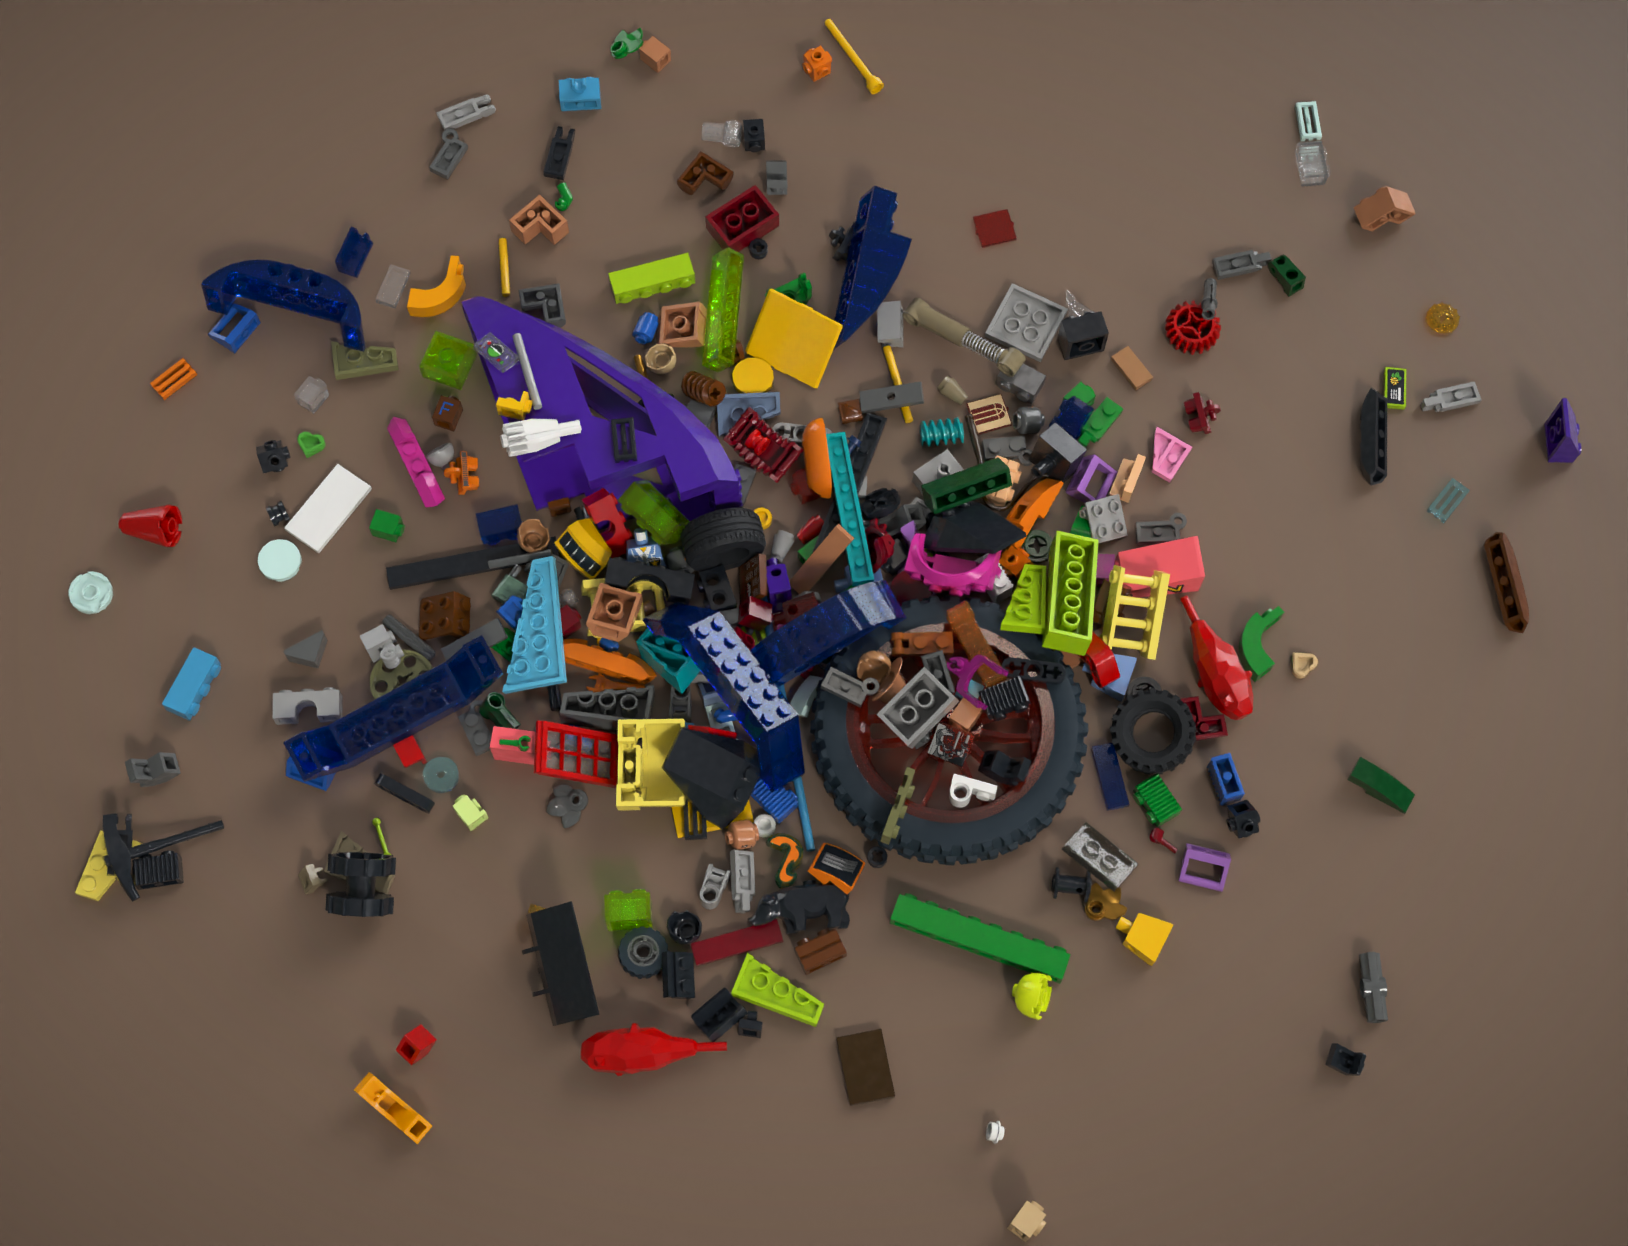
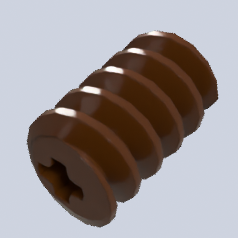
M696 371L686 373L681 383L682 391L686 396L708 406L720 404L726 394V388L722 382Z

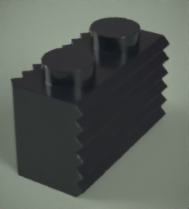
M1020 676L979 691L982 702L988 706L985 712L989 720L1000 721L1007 717L1006 714L1013 711L1015 713L1024 712L1028 709L1027 706L1031 705L1024 682Z
M175 851L161 852L160 856L146 854L132 860L134 886L138 890L184 883L182 858Z

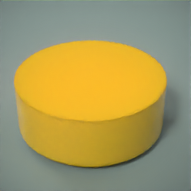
M763 507L756 508L754 512L759 516L763 530L767 529L772 523L771 512Z

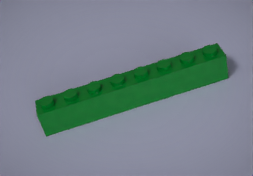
M908 893L904 895L899 894L890 924L1028 973L1049 975L1053 982L1061 983L1071 955L1066 953V949L1059 946H1054L1053 948L1046 946L1044 941L1036 938L1032 940L1023 938L1024 935L1016 931L1006 932L1002 930L1001 926L993 923L989 925L981 923V920L974 916H968V918L959 915L960 912L951 908H947V910L938 908L939 905L931 901H926L925 903L918 901L916 896Z

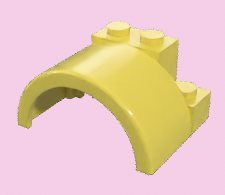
M684 719L618 720V784L616 787V807L618 810H640V807H682L685 805L686 796L662 769V765L680 728L686 729ZM641 737L642 748L640 747V745H637L638 739Z

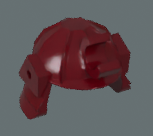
M877 518L872 519L869 523L870 527L865 529L873 574L893 555L895 544L893 538L885 531L887 525L883 523L878 526L879 519Z

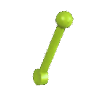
M374 818L372 824L376 826L383 852L386 855H391L387 850L382 834L381 820Z

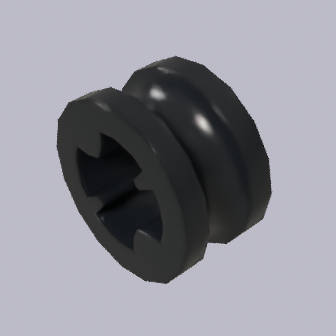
M759 238L751 241L749 246L750 255L758 260L765 258L768 253L766 241ZM756 246H760L761 252H757Z
M876 846L868 852L867 860L873 868H882L887 862L888 855L884 848ZM878 852L881 853L882 861L879 862L877 860V862H874L873 853H876L877 855Z

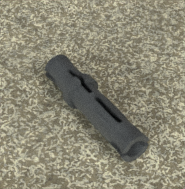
M1213 278L1205 280L1204 297L1201 300L1202 317L1206 320H1212L1215 317V310L1218 305L1216 299L1217 281Z

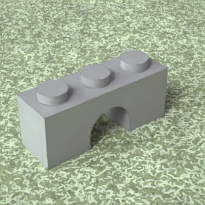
M327 687L322 691L302 689L301 692L281 690L279 693H273V720L277 725L299 724V713L308 706L317 708V717L320 722L343 721V696L336 688Z

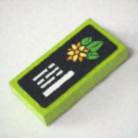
M1385 367L1384 397L1388 399L1387 408L1404 410L1406 407V369Z

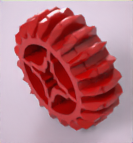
M1194 300L1191 301L1190 305L1186 301L1183 302L1182 306L1180 304L1176 305L1175 309H1172L1167 316L1164 327L1167 331L1166 338H1170V345L1176 343V350L1182 348L1183 354L1187 350L1190 351L1191 355L1196 350L1199 354L1203 353V350L1208 352L1211 346H1215L1216 340L1220 337V318L1204 319L1202 317L1203 309L1201 308V302L1199 305H1196ZM1185 317V323L1177 326V322ZM1208 329L1209 333L1201 338V333Z

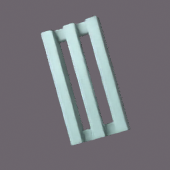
M1316 101L1297 102L1295 110L1300 140L1305 141V139L1312 141L1313 138L1321 140L1322 133ZM1301 107H1303V110H1304V116H1305V122H1306L1307 133L1305 132V126H1304V120H1303V115H1302V109H1301ZM1308 107H1311L1315 133H1312Z

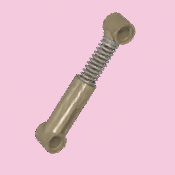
M914 298L902 314L905 321L912 326H921L961 348L966 346V348L975 351L979 355L994 361L998 369L1009 377H1013L1026 361L1023 353L1016 348H998V345L995 346L992 342L989 343L986 339L973 334L970 328L930 308L920 298Z

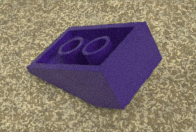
M1562 398L1544 424L1548 462L1573 463L1581 454V443H1578L1580 428L1579 424L1576 423V416L1568 399Z

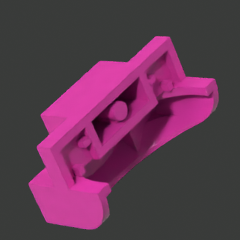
M916 533L911 541L905 571L912 579L922 581L924 578L923 583L929 587L928 590L941 593L942 590L950 591L949 594L962 597L963 594L969 595L970 591H992L995 578L1000 579L1002 570L998 564L1002 550L995 554H988L985 560L979 564L976 561L935 554L933 557L927 556L928 553L924 552L926 534Z

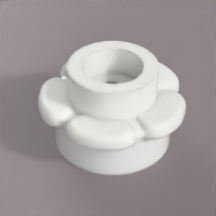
M996 1121V1123L989 1122L986 1129V1139L996 1144L1004 1137V1127L1001 1126L1000 1121Z

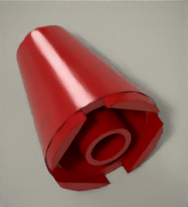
M170 504L124 513L118 523L123 534L164 547H174L179 542L182 531H178L179 524H182L181 512L177 506Z

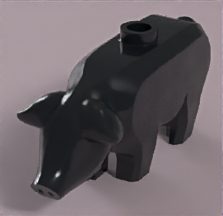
M816 880L803 881V885L790 886L770 894H765L759 901L755 914L748 918V921L753 926H760L780 918L784 921L787 928L786 934H796L798 931L806 930L807 919H815L825 915L828 920L827 928L846 929L850 922L849 914L846 911L849 893H844L832 882L816 884Z

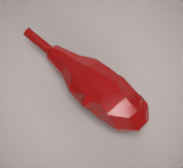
M1188 595L1182 597L1180 600L1192 622L1190 632L1193 644V660L1200 678L1198 682L1199 688L1204 687L1209 701L1230 719L1240 720L1245 718L1253 710V692L1250 681L1252 672L1244 671L1233 646L1218 637L1205 620L1199 619Z
M632 1023L630 1028L600 1031L586 1039L581 1044V1060L596 1072L615 1073L617 1076H622V1074L658 1070L670 1063L695 1056L697 1052L727 1051V1042L697 1043L694 1039L670 1036L654 1027L640 1028L637 1023Z

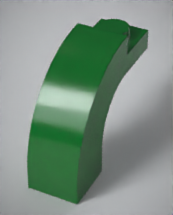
M1280 606L1274 610L1268 609L1261 616L1256 612L1249 619L1239 640L1240 661L1245 671L1252 672L1251 679L1254 682L1271 671L1275 664L1262 647L1261 635L1282 618L1284 611Z

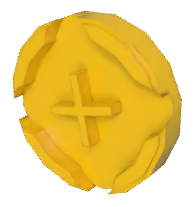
M756 357L741 360L735 366L732 373L733 385L740 394L766 393L771 389L774 381L771 366L766 361Z

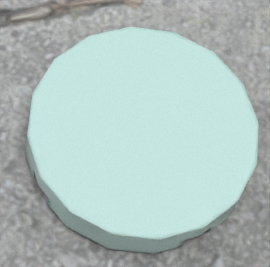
M281 539L267 543L258 555L260 571L266 578L278 582L289 580L295 576L302 562L299 549L292 542Z
M91 571L77 576L71 582L68 594L74 608L81 613L94 614L104 610L111 603L113 587L107 577L101 573Z

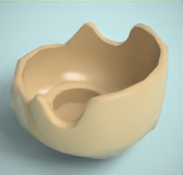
M655 344L649 348L644 356L647 368L657 375L672 371L676 364L675 351L666 344Z

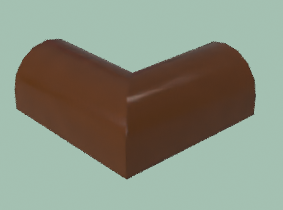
M700 151L677 179V185L688 195H693L704 180H707L721 190H725L731 183L734 172Z

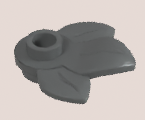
M561 784L553 788L556 798L549 802L546 812L552 816H561L563 828H570L580 820L581 811L588 804V796L583 790L572 789L569 785ZM579 796V802L575 804L574 798Z

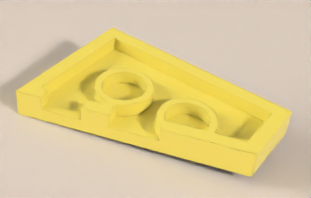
M101 830L75 891L79 896L96 901L100 900L116 880V876H107V867L104 864L103 858L107 853L103 831ZM132 840V847L143 844Z

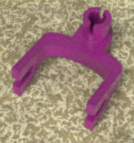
M976 655L971 661L963 657H951L949 659L951 662L947 661V668L960 677L956 687L957 692L976 708L986 710L988 706L968 692V686L974 673L983 664L989 666L997 674L1007 676L1009 672L983 655Z

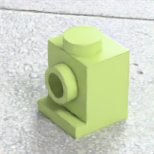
M463 794L455 800L453 808L470 831L488 819L486 811L484 809L480 811L482 807L475 798L470 800L467 795Z

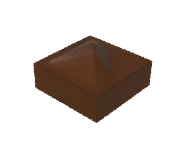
M859 399L838 403L842 424L863 421Z
M568 497L547 502L551 517L572 511Z

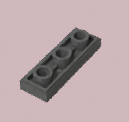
M921 381L859 391L862 413L924 404Z
M496 618L441 648V651L449 667L454 668L504 641L508 636L500 620ZM475 640L478 642L476 647L473 646Z

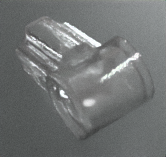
M734 120L727 121L725 124L703 122L702 140L723 142L728 147H738L741 144L743 125Z

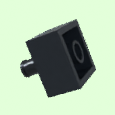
M1054 423L1039 436L1028 459L1035 465L1032 467L1031 473L1038 479L1042 478L1046 473L1050 479L1064 483L1076 472L1087 449L1057 423Z

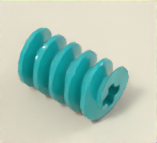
M958 417L954 418L953 424L949 418L945 420V424H943L941 419L937 420L936 425L933 420H929L928 426L925 421L920 423L921 446L926 441L928 447H930L932 440H934L936 446H939L940 440H943L944 444L947 445L949 439L952 440L953 444H956L957 438L960 439L961 443H964L962 422L960 423Z

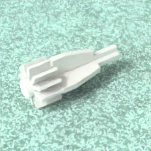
M528 419L503 424L502 430L504 434L500 435L502 447L506 448V452H508V456L513 457L542 450L560 442V437L581 433L582 428L579 420L558 424L557 419Z

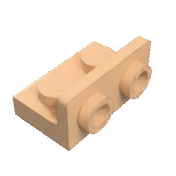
M1138 454L1136 461L1125 458L1122 460L1110 490V496L1119 494L1120 500L1129 503L1145 462V456Z

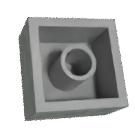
M947 449L915 470L912 482L922 493L921 485L964 469Z

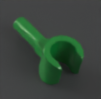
M522 736L519 740L500 739L499 744L516 746L519 750L526 752L530 747L522 746L521 742H530L531 738Z

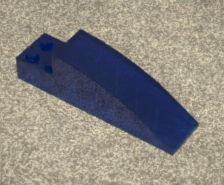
M873 186L859 201L834 321L840 323L843 328L834 349L844 343L879 308L901 271L912 241L911 238L890 232L894 225V220H892L893 213L898 206V201H896L897 193L878 186Z

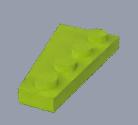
M1025 564L1017 587L1012 595L1010 605H1008L1006 615L1001 623L1000 630L1044 634L1046 566Z
M747 953L731 995L816 1027L824 1008V1003L803 989L797 988L788 979L779 976L764 963L761 964L752 955Z

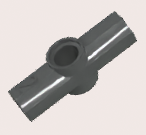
M1367 952L1360 954L1359 961L1362 977L1360 979V993L1365 1001L1367 1023L1388 1021L1385 1000L1387 996V983L1385 977H1382L1380 953Z

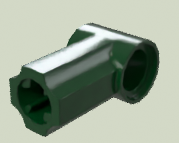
M498 692L489 693L479 706L481 716L491 719L497 727L518 729L521 724L506 708L505 698Z

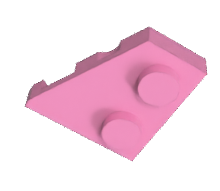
M1157 427L1154 435L1152 473L1170 483L1192 447Z

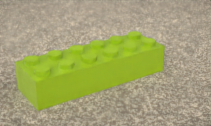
M1056 531L1049 553L1045 632L1042 638V647L1085 656L1092 641L1098 539Z

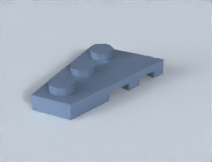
M780 392L725 394L723 401L717 405L719 437L729 432V429L734 426L748 407L756 411L761 416V420H767L780 415Z

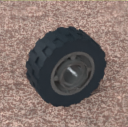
M641 926L640 928H633L620 941L618 949L620 965L626 973L628 972L630 976L638 977V979H648L651 976H656L660 970L662 971V952L668 951V945L665 942L664 936H661L659 931H655L651 927L645 928ZM640 948H646L650 954L642 958L638 956L637 951Z

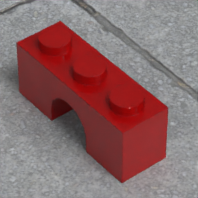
M603 488L581 499L590 519L595 524L609 520L608 529L600 535L612 551L610 558L619 557L626 553V542L634 539L630 529H626L623 524L626 522V519L621 510L618 511L615 506L618 504L613 493L609 494Z

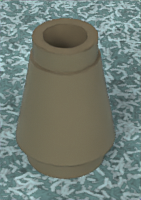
M948 375L937 387L940 390V394L959 405H962L968 398V395L957 381Z

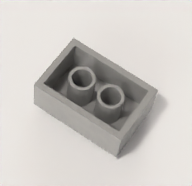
M923 667L877 715L912 749L959 700Z

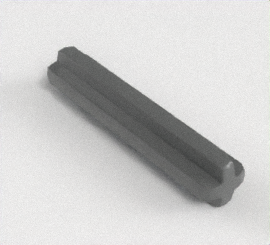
M389 614L383 619V625L417 653L423 655L428 661L435 657L436 653L431 647L392 615Z

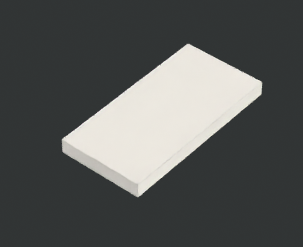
M337 464L284 529L308 547L320 553L372 488L363 480Z

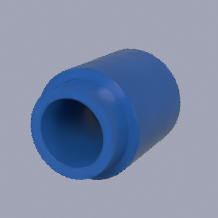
M644 312L639 317L632 333L635 341L639 344L644 345L652 342L659 325L656 315Z

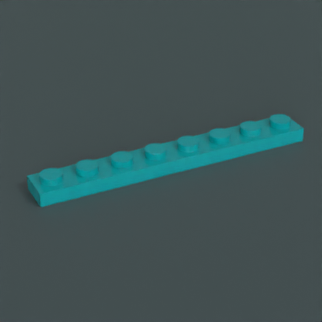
M845 432L826 434L831 478L840 525L854 537V540L845 549L852 586L874 584V575Z

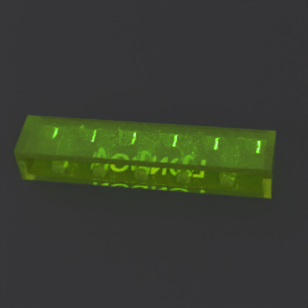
M729 247L712 257L702 366L716 372L733 366L735 360L744 255Z

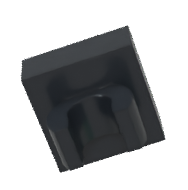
M748 1010L747 1020L740 1019L738 1035L761 1038L763 1022L757 1021L756 1011Z

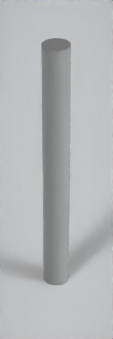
M516 333L513 335V340L533 408L539 410L542 408V403L521 334Z

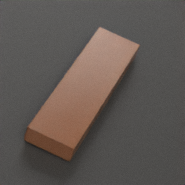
M836 525L789 581L790 586L799 594L804 591H810L854 540V537L841 525Z

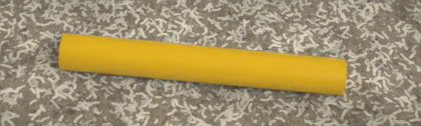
M500 238L499 255L502 296L508 297L510 296L507 239Z

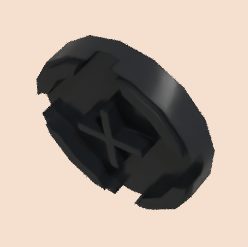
M887 488L875 490L864 498L863 504L860 503L861 514L867 520L886 517L898 508L901 498L898 492L892 488L891 490H887Z

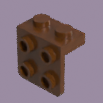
M456 591L423 598L420 601L419 638L427 640L451 635L460 639L469 634L471 598Z

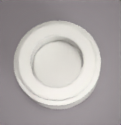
M761 814L756 817L754 823L757 825L759 836H771L776 829L774 818L768 814Z

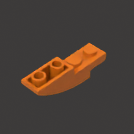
M1048 478L1037 483L1020 498L1006 519L1026 532L1027 537L1036 519L1045 518L1064 483ZM1026 537L1011 545L1018 550Z

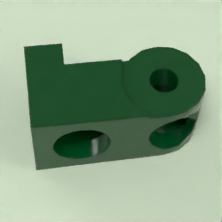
M1280 255L1268 263L1270 273L1284 287V292L1288 297L1304 288L1306 276L1286 255Z

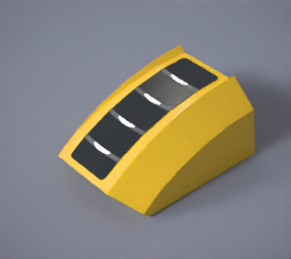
M590 518L577 520L567 526L568 528L554 544L567 562L581 575L590 580L594 579L606 566L612 551Z

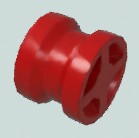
M755 429L748 436L744 445L747 448H752L754 453L759 456L768 448L771 439L762 436L761 431Z

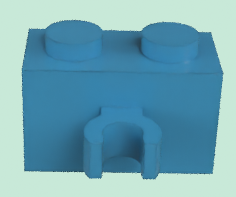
M599 77L559 80L561 111L601 109Z

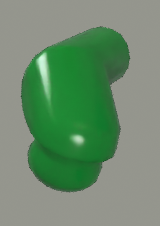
M560 183L557 189L561 197L558 199V202L555 201V207L559 211H565L569 208L573 196L567 184Z

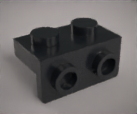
M723 988L694 1012L691 1018L699 1030L711 1042H715L748 1013L732 997L730 992Z

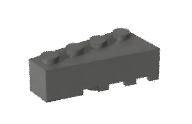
M654 685L638 689L636 687H628L627 690L613 691V689H604L605 691L603 692L582 691L564 693L560 709L561 724H573L574 726L578 725L618 732V720L651 719L655 698Z

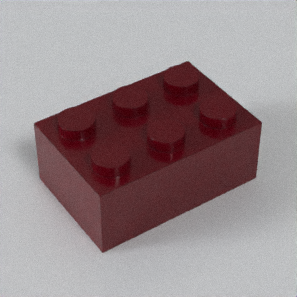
M754 185L705 216L706 229L730 258L749 246L754 239H760L779 227V213L759 188Z

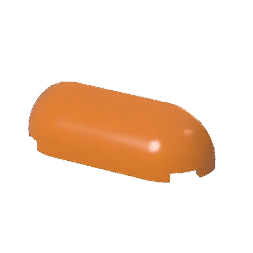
M817 418L805 427L802 435L806 478L810 489L812 488L822 498H831L832 479L825 424L823 418Z

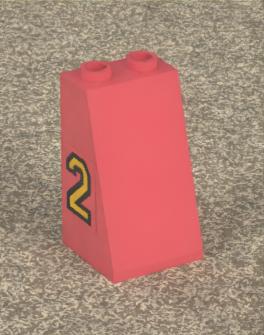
M1198 536L1118 552L1115 560V565L1125 568V574L1152 577L1154 570L1170 574L1167 594L1199 591L1205 578ZM1123 582V584L1132 588L1130 592L1133 594L1132 597H1150V586Z

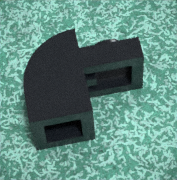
M999 750L985 751L978 771L997 782L1017 786L1018 782H1024L1027 777L1031 761L1025 757L1011 758Z

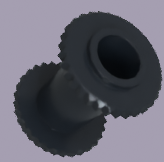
M1056 867L1051 887L1053 898H1057L1058 892L1084 895V902H1087L1092 884L1090 871H1086L1085 877L1060 875L1059 867Z

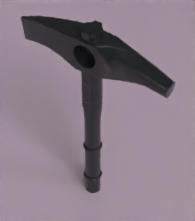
M116 813L103 815V835L107 853L106 856H103L104 864L106 867L111 866L118 882L133 902L139 899L140 896L131 876V859L224 829L223 822L220 820L211 824L208 823V825L184 831L170 837L127 848L117 830Z

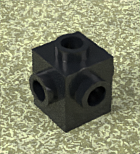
M270 440L265 442L264 445L256 447L257 457L263 474L271 471L280 472L285 467H288L287 459L291 458L287 446L283 447L281 440Z
M1248 800L1227 806L1229 819H1226V823L1230 832L1233 831L1238 838L1249 837L1259 832V813Z

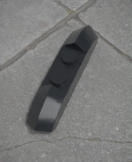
M1373 388L1367 393L1360 414V468L1365 480L1371 486L1382 483L1387 477L1388 399Z

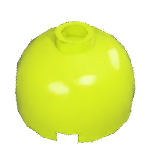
M1042 973L1027 974L1021 978L1018 984H1014L1012 996L1015 997L1017 1009L1023 1015L1040 1020L1042 1016H1039L1040 1012H1046L1052 992V987L1048 986V981H1052L1049 975Z

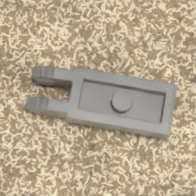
M483 95L441 110L436 114L445 131L447 129H456L482 117H488L495 113L496 108L494 105L483 107L491 101L489 95Z

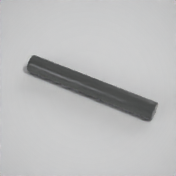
M551 549L489 560L488 565L490 569L526 563L534 559L553 556V552Z

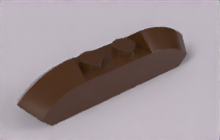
M1495 532L1485 540L1484 547L1503 620L1509 631L1524 633L1529 622V607L1516 556L1505 533Z

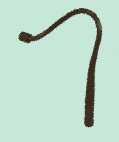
M967 414L965 421L977 463L981 464L983 463L974 418L972 414ZM1045 473V474L1042 476V478H1040V479H1046V478L1050 479V478H1049L1048 475ZM1033 476L1006 506L995 507L989 503L986 496H983L982 499L990 509L1005 511L1019 500L1037 478Z

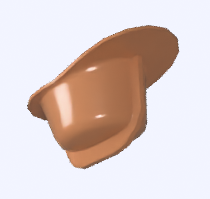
M901 657L892 662L889 676L886 675L883 682L880 683L878 693L872 696V702L879 699L887 704L906 685L905 680L899 674L903 661Z

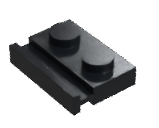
M662 952L663 998H695L693 953Z

